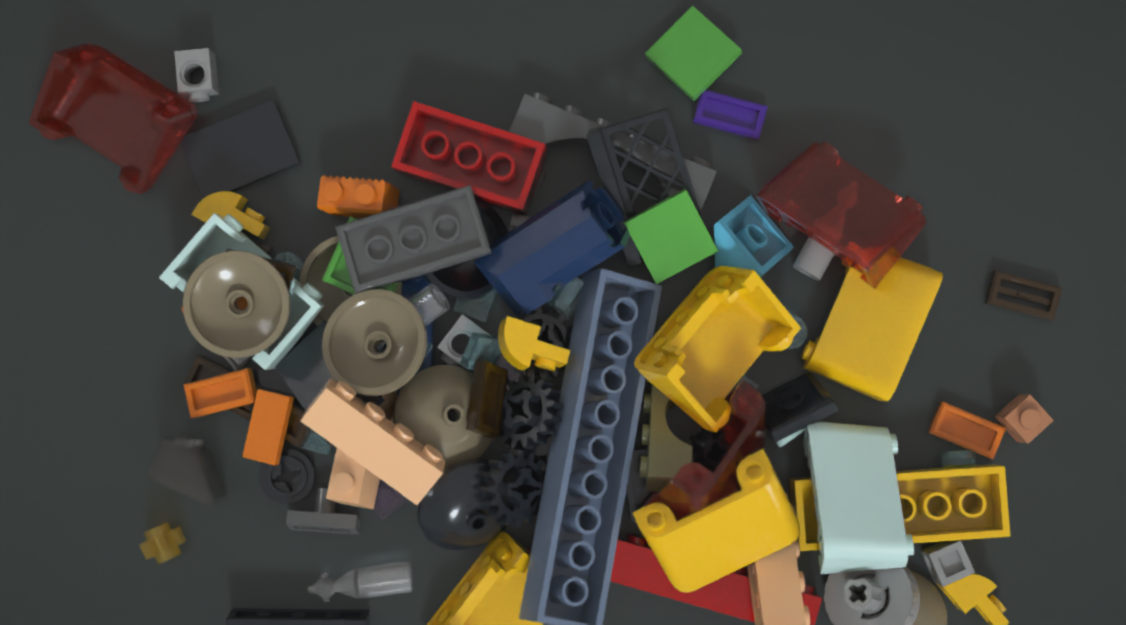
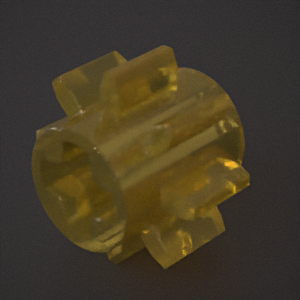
M165 522L145 531L144 535L147 541L139 544L146 560L155 557L157 564H160L182 554L179 545L183 544L186 539L180 526L171 529L169 523Z

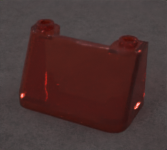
M82 44L54 52L28 123L40 130L42 136L51 140H58L72 135L122 167L118 178L123 183V187L130 192L140 195L153 187L193 125L198 109L185 98L107 49L94 44Z
M823 141L820 145L813 142L767 182L756 197L768 216L778 223L783 220L789 227L793 225L841 258L844 265L849 268L852 267L861 273V280L875 289L925 226L926 220L921 213L923 207L909 196H906L904 199L840 158L838 150L829 143Z
M743 380L724 398L730 404L731 413L728 422L719 430L726 434L723 440L728 441L733 446L728 450V453L715 472L713 470L709 471L699 463L691 462L685 464L669 483L649 498L644 507L653 503L664 504L669 507L676 520L679 521L743 490L736 474L738 465L746 457L762 449L765 451V401L763 396L754 387Z

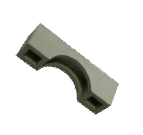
M650 383V393H644L643 413L649 414V423L642 424L641 445H647V456H641L639 477L646 478L645 491L688 494L692 472V446L679 440L669 429L665 416L676 404L652 383Z

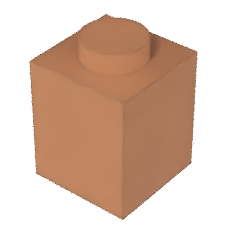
M1030 394L1017 395L994 416L1016 442L1029 444L1054 421Z

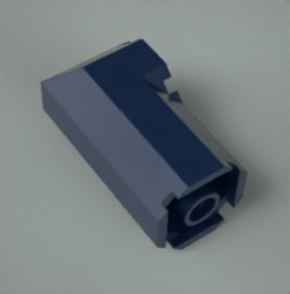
M589 180L491 243L489 245L491 254L475 258L474 263L515 315H520V313L526 315L537 309L556 295L553 292L557 286L556 284L559 283L563 288L573 279L626 247L630 233L628 228L623 231L621 230L619 223L624 220L622 211L604 188L599 186L593 190L591 188L594 183Z

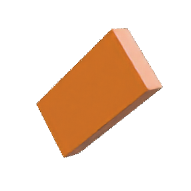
M252 368L183 384L190 418H198L253 404L257 394Z
M265 389L257 390L242 455L243 458L271 465H279L293 405V396Z
M940 401L927 433L993 460L1006 428Z

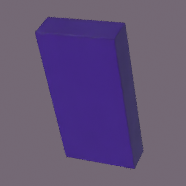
M706 89L699 97L692 123L759 140L768 106Z

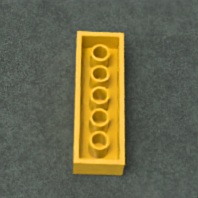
M987 464L896 471L905 533L912 535L913 543L1010 537L1005 466ZM811 477L789 478L791 505L794 507L795 515L800 524V534L797 538L799 551L820 550L817 539L818 526Z

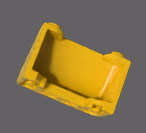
M858 242L855 244V247L849 246L841 264L846 266L845 279L820 336L814 342L809 340L802 352L801 359L805 360L802 368L877 401H889L897 388L939 290L943 273Z
M719 266L709 271L641 350L634 361V366L643 377L705 430L716 433L730 418L731 405L724 399L764 350L770 352L785 350L791 345L794 336L801 327L755 270Z
M764 449L746 457L738 465L736 474L743 490L677 521L669 507L661 503L649 504L633 512L642 534L675 589L686 593L695 591L792 544L800 534L799 521Z
M501 532L489 542L427 625H543L544 623L519 619L531 551L509 534Z

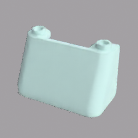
M214 213L159 278L171 289L177 287L184 293L187 282L195 269L208 258L223 253L228 248L254 253L268 259L272 258L241 232L244 226L230 214L222 217ZM293 277V283L290 288V315L283 333L274 344L266 350L255 354L252 358L264 370L276 369L275 366L288 355L324 307L320 301L323 295L308 282L303 286Z
M822 421L807 425L804 431L803 446L805 458L808 457L807 464L811 473L818 526L817 539L820 545V553L822 554L818 556L820 574L906 567L908 556L914 554L912 535L905 533L894 455L898 454L896 434H890L888 427Z

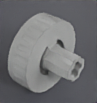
M907 566L830 573L825 584V609L830 621L834 625H913L917 618L920 607V592L917 581ZM886 588H889V589H887L888 596H889V597H888V604L886 605L885 609H884L882 612H880L879 614H876V615H872V616H871V615H865V616H864V619H863V618H862V617H863V614H874V613L879 612V611L883 608V606H884L885 603H886V592H885V589H886ZM862 589H866L864 591V594L867 597L865 601L863 600V596L860 593Z

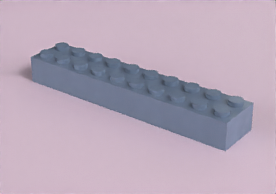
M602 268L582 274L569 350L571 351L565 366L559 403L563 404V408L557 411L556 416L562 418V422L555 423L554 425L557 433L555 436H552L519 619L549 625H603L646 378L635 368L634 361L654 336L662 290L661 285Z

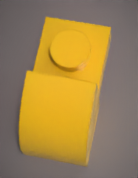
M229 191L208 195L197 204L191 214L205 223L214 213L222 217L230 214L244 226L243 229L263 240L271 229L263 224L266 218L249 207H247L245 212H242L248 201L247 198Z
M509 316L505 317L500 323L498 331L500 350L505 359L519 370L524 371L529 368L533 359L536 360L535 366L555 371L556 367L560 368L567 364L571 350L537 340L541 326Z
M974 573L944 587L937 584L955 607L965 614L974 607L989 625H1007L1010 623L1003 615L1006 611L1003 604L993 594L989 597L987 596L997 587L988 578Z

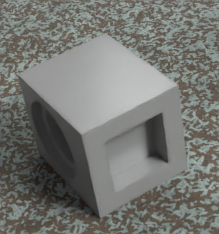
M209 48L174 51L178 93L185 98H189L190 102H204L210 100V95H219L216 54ZM196 69H204L205 75L203 80L198 84H191L190 76L192 72Z
M462 314L438 345V348L443 351L440 358L449 365H461L467 368L491 335ZM466 334L471 338L472 347L466 354H458L453 348V341L458 335Z
M961 540L940 541L920 550L933 581L942 587L975 573Z

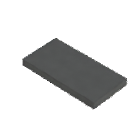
M471 185L335 227L355 294L379 289L491 254Z

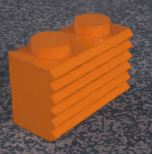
M323 175L320 179L317 208L335 216L365 218L397 208L400 190L383 179L380 181L370 178L367 180L357 177L354 179L352 177L346 178L343 176L341 178L339 176L333 177L330 175L328 177Z

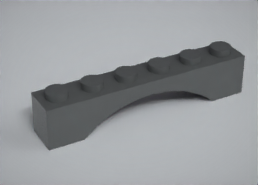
M534 92L533 96L524 94L509 132L544 143L548 148L568 143L589 144L587 140L589 130L600 126L613 125V123L601 118H597L596 122L583 117L585 114L583 111L566 105L564 109L552 105L553 100L551 98ZM621 132L611 134L614 146L628 153L636 136L630 133L626 135ZM640 139L632 156L650 165L658 148ZM662 150L653 167L672 176L677 166L676 157ZM692 157L690 161L684 158L701 211L717 171L710 169L712 164L704 159ZM679 170V172H678V174H677V176H676V179H678V180H680V181L683 182L682 177H681V174H680V170ZM650 172L651 177L663 192L668 181ZM672 183L665 197L668 198L683 190V188Z

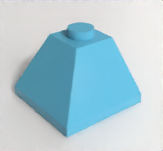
M751 195L714 224V244L718 250L715 253V268L729 266L755 270L759 277H761L794 248Z

